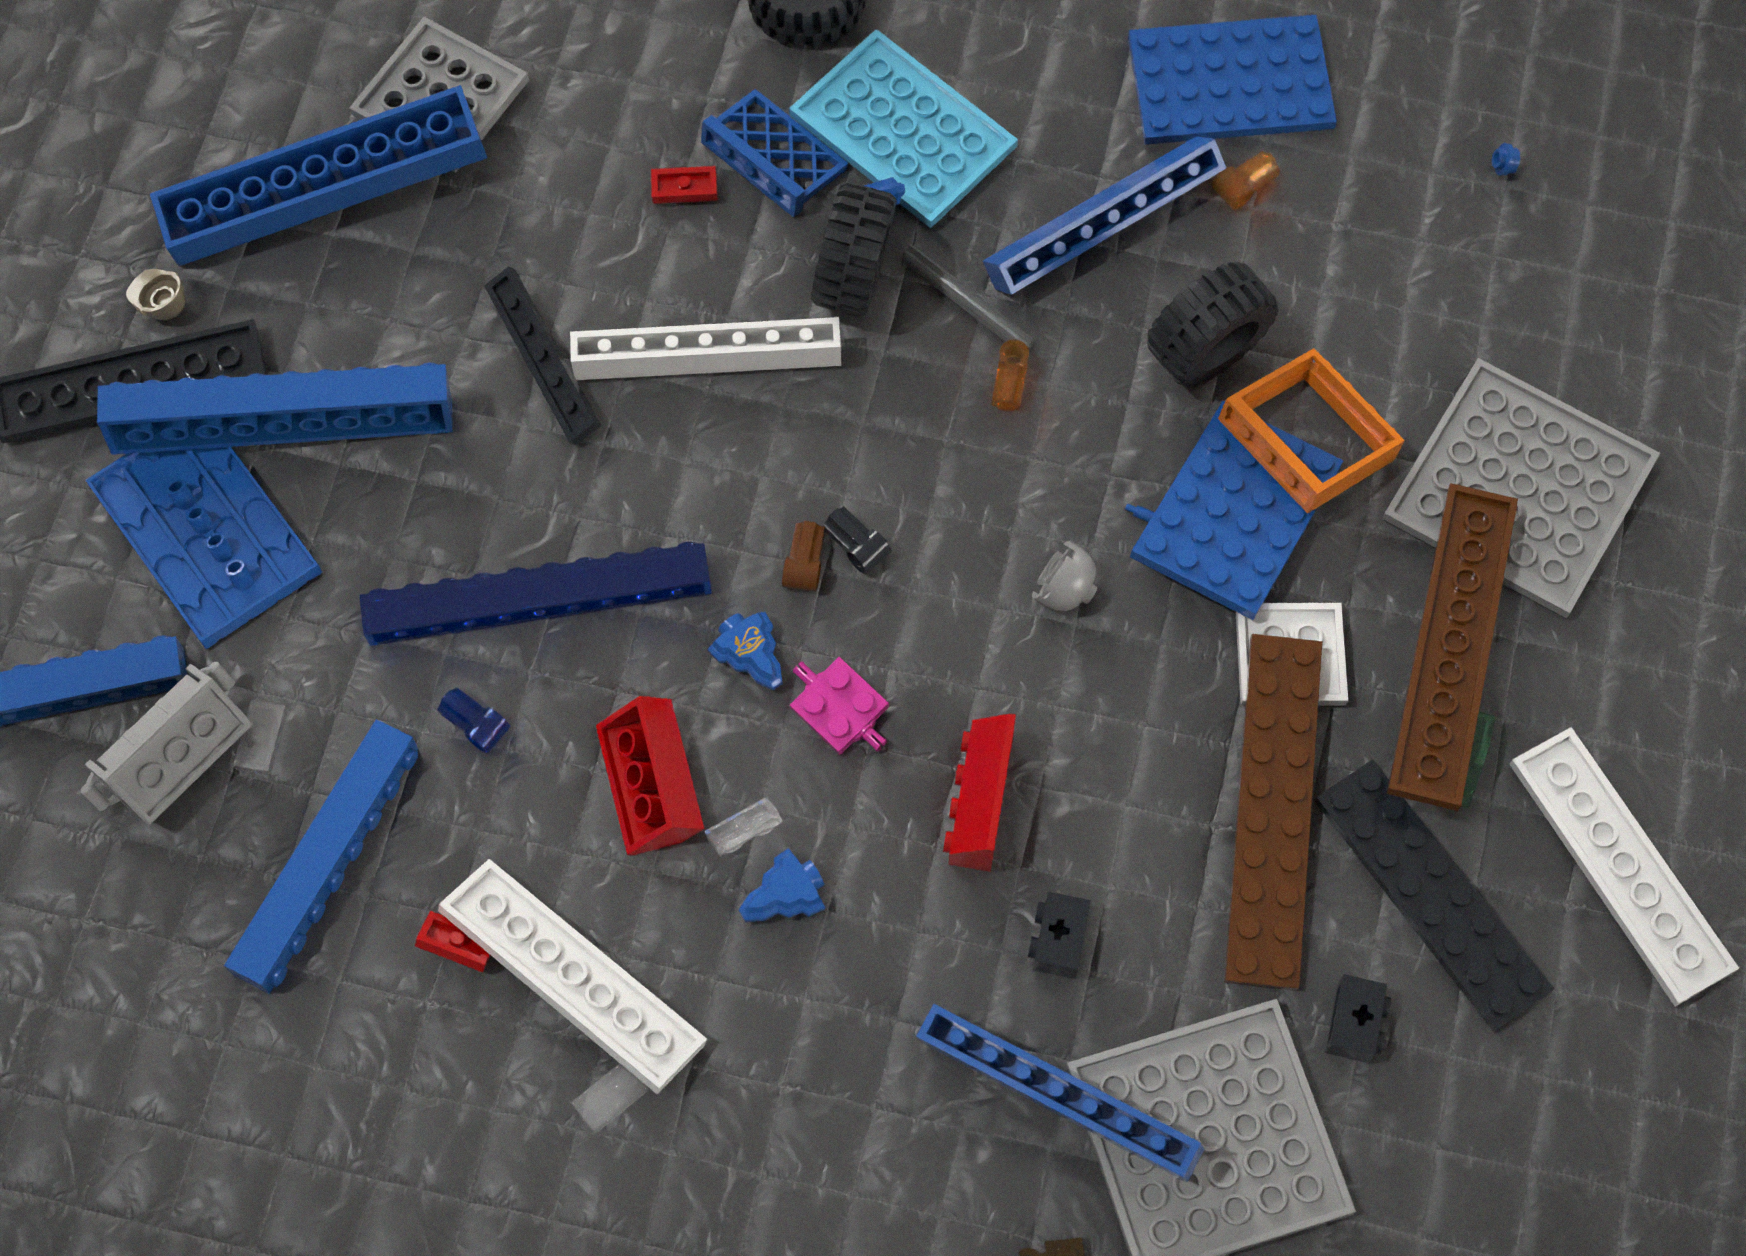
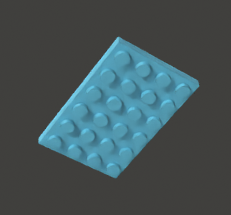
M877 29L789 108V115L873 183L893 177L898 183L904 184L906 192L901 196L900 204L930 228L1018 146V139Z

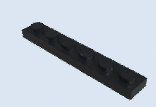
M508 266L485 284L484 287L569 443L577 445L597 430L601 424L515 269Z

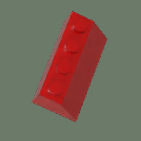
M638 696L596 725L627 855L633 856L676 845L704 830L671 699Z
M1003 714L972 720L971 731L963 732L960 752L967 753L965 765L958 764L955 785L961 786L959 798L952 797L949 818L955 819L953 832L946 831L943 852L949 853L948 865L991 872L1014 736L1015 714Z

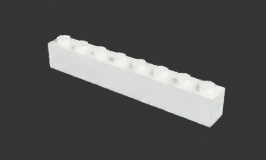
M839 317L570 332L571 364L576 380L841 366Z

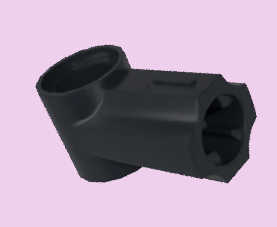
M845 507L834 510L823 524L825 532L846 551L849 561L862 574H867L892 552L890 545L879 532L874 529L869 531Z

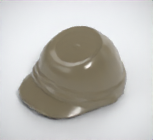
M160 269L146 270L133 280L126 293L127 300L138 312L157 320H172L181 313L185 306L184 286L177 272Z

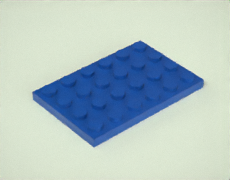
M1317 15L1129 30L1128 41L1144 145L1184 142L1196 136L1220 139L1335 129L1337 121Z
M1222 401L1133 547L1130 558L1254 620L1318 508L1307 514L1218 420L1225 403ZM1265 422L1322 483L1338 474L1344 460Z

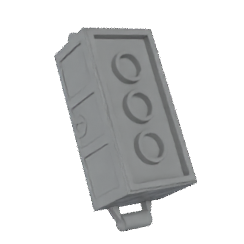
M214 662L201 670L192 664L186 667V671L193 678L186 675L97 760L107 769L106 771L102 770L91 760L85 764L91 771V774L86 784L81 788V793L99 811H103L108 806L121 801L131 812L149 826L253 725L227 696L235 681L218 662ZM214 680H215L223 689H221V688L214 682ZM98 779L113 793L109 799L94 785Z

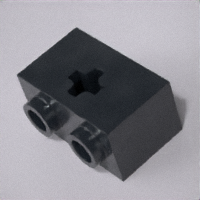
M1048 892L1046 903L1038 902L1034 923L1041 924L1039 937H1031L1028 958L1035 959L1033 971L1076 979L1091 900ZM1055 929L1062 930L1061 941L1054 940Z
M1343 974L1337 985L1325 1053L1369 1063L1375 1056V1053L1381 1054L1385 1039V1032L1379 1031L1381 1018L1387 1019L1391 1005V997L1386 996L1387 984ZM1356 1013L1362 1014V1021L1365 1022L1363 1026L1357 1025L1358 1018L1354 1017Z

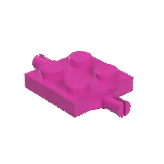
M838 657L825 671L817 675L803 661L798 664L799 668L796 666L793 669V673L806 686L804 691L790 704V708L833 750L841 755L852 743L862 738L876 752L881 750V746H885L887 740L877 733L873 727L876 720L889 708V703L846 662Z

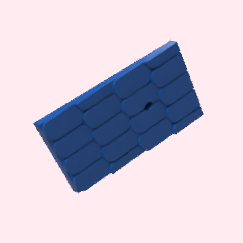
M231 447L129 453L85 480L205 649H208L217 643L220 638L223 639L249 622V619L255 618L276 604L279 599L282 600L306 584L308 580L311 581L323 573L317 562Z

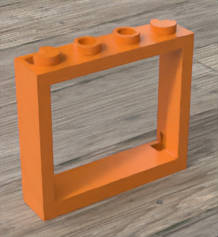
M1315 348L1228 397L1218 417V420L1307 514L1393 462L1405 441L1376 412L1375 408L1353 388L1351 383L1346 381ZM1302 380H1305L1374 451L1324 483L1314 475L1253 411L1254 408Z

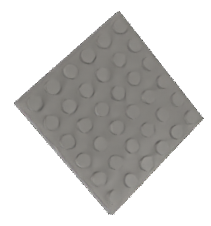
M1478 358L1385 511L1382 519L1436 548L1447 489L1450 483L1518 498L1503 584L1567 618L1658 459L1660 452Z
M1277 999L1067 1063L1066 1067L1070 1075L1195 1139L1204 1147V1151L1188 1183L1089 1132L1130 1256H1224L1353 1215L1356 1212Z

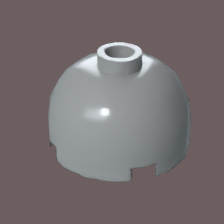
M1071 540L1063 544L1068 547L1064 554L1057 550L1045 566L1037 581L1038 585H1043L1039 594L1034 591L1032 593V598L1035 601L1055 611L1074 609L1081 602L1088 604L1097 591V586L1093 584L1097 575L1094 561L1083 548Z

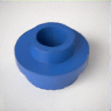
M1502 143L1492 156V166L1495 168L1496 173L1500 176H1506L1509 173H1515L1520 163L1519 149L1513 147L1510 143Z

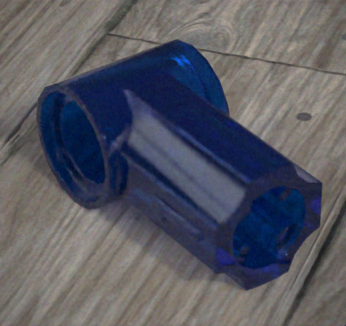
M457 687L449 690L444 695L437 708L440 715L463 731L465 737L485 754H488L511 728L507 720L490 707H482Z

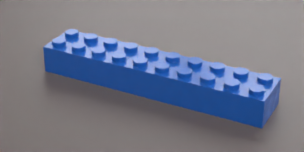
M459 85L150 193V197L166 249L177 265L181 266L488 157L463 89Z
M424 363L420 366L407 367L390 365L386 368L375 369L356 367L352 370L343 371L322 369L311 373L289 371L279 375L255 373L247 377L217 376L214 379L199 380L182 378L179 381L167 382L148 380L144 383L135 384L114 382L109 385L98 386L97 423L111 455L453 432L452 397L446 364Z

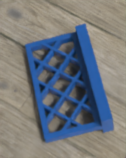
M756 89L717 118L711 115L702 123L701 143L793 218L802 212L803 204L848 168V162ZM755 102L765 110V114L746 113V108ZM728 122H742L743 131L730 130L725 124ZM747 122L765 123V132L747 131ZM769 123L783 124L788 128V133L770 132ZM747 140L766 141V150L753 149L747 144ZM770 141L788 142V150H770ZM793 142H805L811 147V151H793ZM770 159H789V168H777L771 163ZM793 160H811L812 169H794ZM816 160L829 161L834 167L831 170H817ZM794 178H812V184L804 190L794 182Z

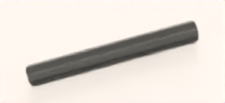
M910 246L905 250L902 260L906 265L1019 353L1025 354L1031 349L1034 340L1025 331L917 247Z

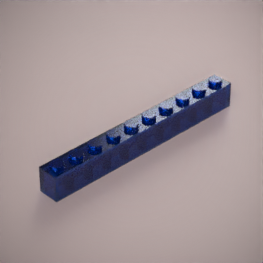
M689 541L672 548L650 547L639 553L616 552L606 558L594 559L592 557H583L573 563L560 564L549 562L539 568L525 569L516 567L509 569L506 573L493 575L490 573H478L472 578L460 580L444 578L439 580L438 583L427 585L411 583L401 589L388 590L377 588L371 590L368 594H361L359 596L363 634L369 646L707 595L712 594L705 544Z

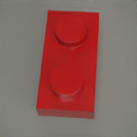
M716 166L651 169L653 204L718 201Z
M433 911L429 912L415 942V947L480 972L484 971L491 956L445 916Z

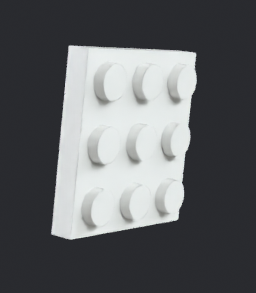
M1263 603L1254 620L1236 612L1241 706H1245L1249 649L1252 634L1322 641L1318 706L1347 705L1348 689L1341 603Z

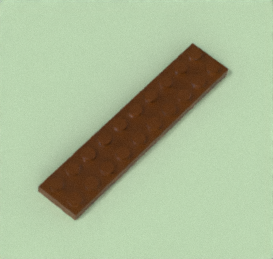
M1453 483L1449 484L1387 794L1455 811H1459L1462 805L1518 498Z
M1252 634L1250 638L1224 983L1291 991L1299 989L1322 641Z

